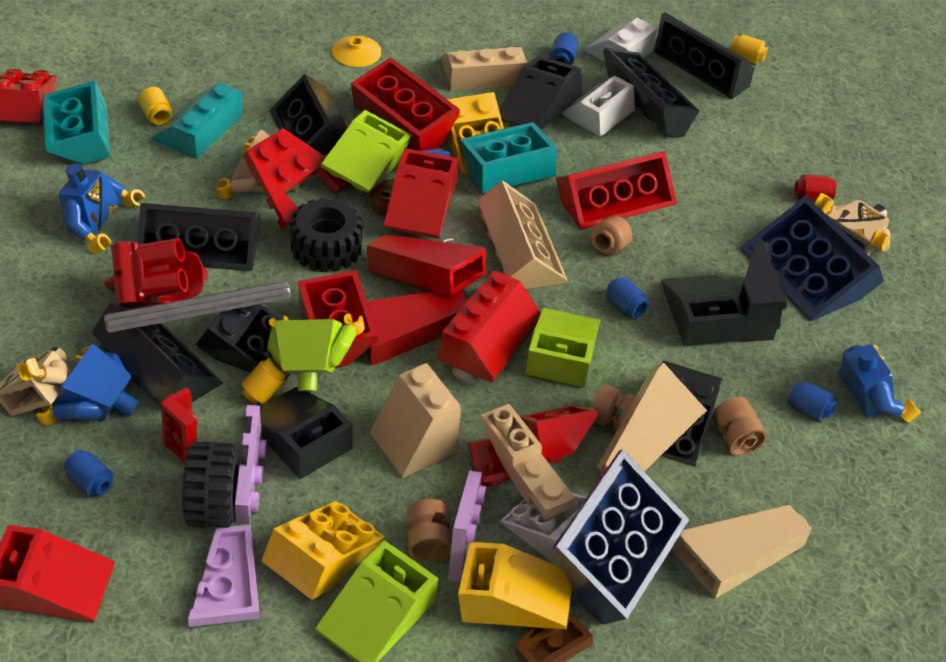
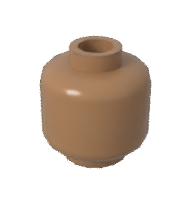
M616 215L608 216L594 226L591 231V241L599 253L613 256L630 244L633 233L631 226L625 219Z

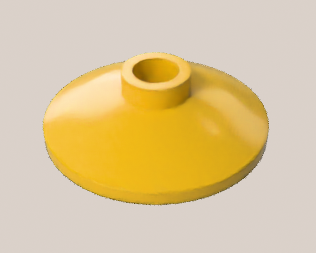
M346 36L337 40L332 45L331 54L342 65L366 67L378 61L381 56V48L377 42L368 37Z

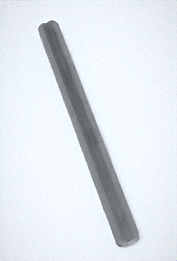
M282 281L110 313L104 316L106 330L111 333L290 298L291 293L288 282Z

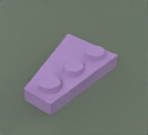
M247 405L246 408L247 433H243L242 464L239 466L235 499L236 523L250 524L251 512H258L259 492H255V486L262 485L263 466H259L260 459H266L267 440H262L260 406Z
M469 470L453 527L448 580L461 583L468 547L475 540L476 527L479 524L481 507L484 505L486 486H481L482 472Z
M251 524L216 528L206 560L202 581L199 582L196 592L197 597L194 607L191 609L188 617L189 627L260 619Z

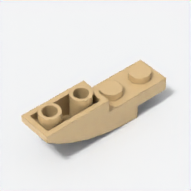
M507 404L481 414L482 423L499 459L527 504L531 505L534 503L545 519L574 508L576 498L541 454L542 445L512 406Z

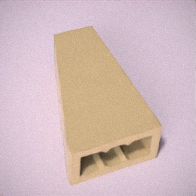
M664 363L654 367L648 373L597 465V468L602 473L600 477L618 451L622 449L645 472L707 411Z
M790 505L682 530L674 544L673 551L713 597L717 598L803 547L811 527L802 515L798 514Z

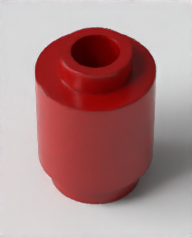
M802 174L795 181L794 194L799 196L800 200L807 196L812 202H815L820 193L827 195L832 200L835 198L836 181L835 179H830L829 176Z

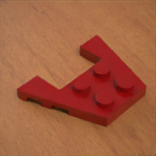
M284 128L251 147L243 155L257 185L262 186L268 196L266 202L269 208L274 209L279 217L277 223L282 230L290 225L293 212L298 210L296 204L285 194L286 192L314 174H317L335 194L350 184L341 178L334 177L329 171L321 168V164L326 157Z

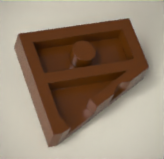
M569 611L566 629L530 627L529 631L522 636L516 645V656L521 662H565L592 646L593 635Z

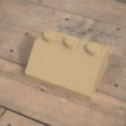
M522 47L471 51L460 50L457 52H447L441 56L450 91L513 86L522 69L527 65Z

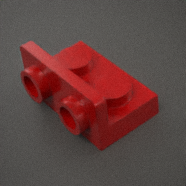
M188 388L169 395L161 402L163 444L184 464L191 443L193 441L198 442L196 426L198 421L192 412L191 391Z

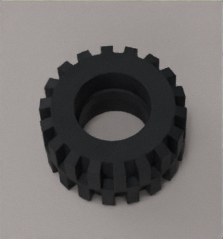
M325 197L319 198L316 201L312 199L308 201V204L298 206V210L293 212L290 219L291 252H293L295 260H300L302 266L305 267L309 264L310 270L316 271L317 268H321V272H328L329 268H333V271L336 272L340 271V266L342 265L345 269L350 267L351 261L355 263L358 260V255H361L362 216L360 213H357V209L354 206H349L348 202L344 200L340 202L336 198L326 199Z
M197 441L191 443L186 454L182 487L183 516L188 526L229 528L234 521L239 474V455L235 443Z

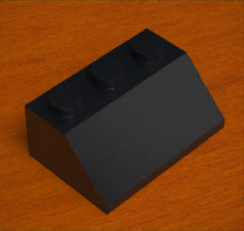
M306 74L270 109L279 130L284 128L322 155L330 153L348 128L327 88Z

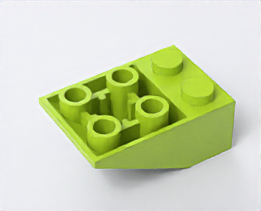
M364 110L349 125L322 162L321 168L329 171L334 177L349 182L356 189L369 193L398 166L404 148L408 147L412 135Z
M543 308L529 348L525 375L585 388L601 320Z
M384 540L361 562L321 619L315 631L356 662H379L436 601L438 577Z

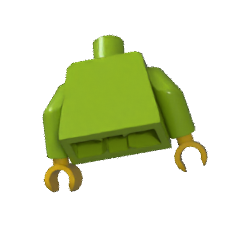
M346 314L344 316L345 326L343 327L341 322L334 319L288 320L286 315L283 316V320L271 318L269 324L272 329L267 348L276 364L284 372L298 374V391L316 392L317 374L333 373L335 366L341 363L349 350L355 336L364 331L365 326L362 316H359L358 321L352 323L351 314Z

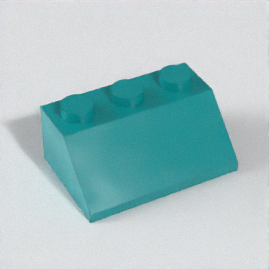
M96 81L43 95L45 149L48 153L82 164L111 157L107 104Z
M220 82L213 85L191 100L152 136V140L197 159L243 115L242 92Z
M534 122L460 139L470 178L482 194L487 193L501 180L511 187H517L524 183L541 181L545 178L556 176L557 147Z

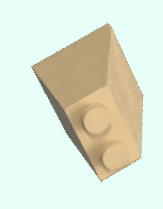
M425 363L398 376L369 434L401 478H404L457 453L461 405L430 366Z

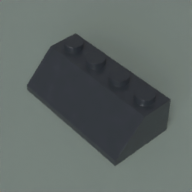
M664 12L661 14L654 53L730 99L735 98L750 87L755 68L748 61L668 13Z
M605 47L603 55L608 76L610 78L616 76L634 85L635 105L644 111L646 118L654 121L659 126L661 133L669 137L673 135L685 136L700 110L640 53Z
M140 203L137 243L142 245L179 238L183 243L185 251L196 253L200 257L203 267L253 271L259 241L261 213Z
M110 303L91 332L100 341L99 346L103 350L119 356L126 370L136 377L135 382L140 387L148 390L154 396V402L159 406L169 395L177 393L184 388H188L191 391V399L194 402L223 384V381L163 323L111 333L106 330L104 321L106 314L136 308Z

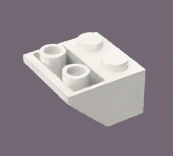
M613 76L596 85L562 112V115L601 137L635 110L634 85Z

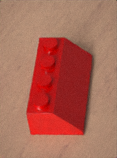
M391 57L350 83L354 106L361 112L366 110L412 135L407 147L408 149L421 151L441 147L460 114V109Z
M665 151L555 178L561 203L580 230L593 227L608 216L616 215L627 218L677 204Z
M493 270L442 331L437 360L493 383L535 328L541 312L521 281L505 273Z

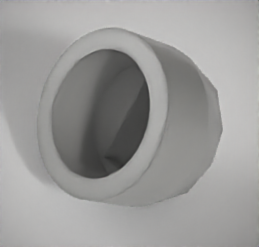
M454 367L452 370V374L461 384L469 385L477 380V376Z

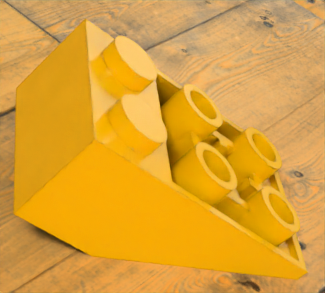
M494 92L447 99L460 109V114L446 140L454 157L459 158L458 166L463 175L469 174L460 145V139L504 129Z
M334 501L275 527L261 561L313 600L330 591L385 539V536L375 530L373 525L353 514L347 506Z
M473 542L469 544L458 592L462 622L566 629L573 588L563 568L505 544Z

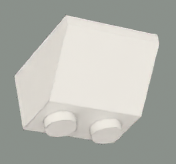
M635 18L613 27L586 47L585 51L604 62L603 50L605 47L638 52L645 57L653 51L657 28L644 20Z

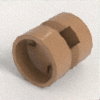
M603 384L592 405V409H596L598 414L594 423L604 427L611 424L613 430L617 431L636 396L629 393L622 396L621 390ZM618 408L622 409L621 415L616 414Z
M745 397L730 398L718 405L713 411V421L719 432L723 435L728 449L734 456L755 452L766 442L768 438L767 432L760 420L756 418L754 409Z
M423 499L412 503L406 512L408 554L416 561H442L450 555L452 544L451 532L449 530L450 514L447 504L435 499Z

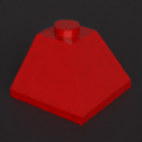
M571 405L519 417L532 430L533 435L542 445L541 454L550 464L563 461V456L575 452L598 417L596 409Z

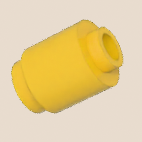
M742 34L741 36H734L730 50L743 57L749 63L757 65L759 61L763 62L765 60L768 47H765V41Z
M149 87L139 94L138 103L149 122L160 126L170 121L172 108L160 88Z
M268 357L266 361H261L242 382L244 388L242 393L254 404L258 402L265 404L285 382L284 377L288 373L284 372L272 357Z

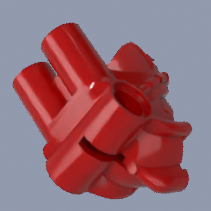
M179 238L139 245L137 242H120L111 245L113 276L106 278L104 285L107 289L115 292L116 304L127 307L143 304L158 305L189 299L200 294L208 274L207 270L203 268L200 257L196 253L185 251L183 243Z

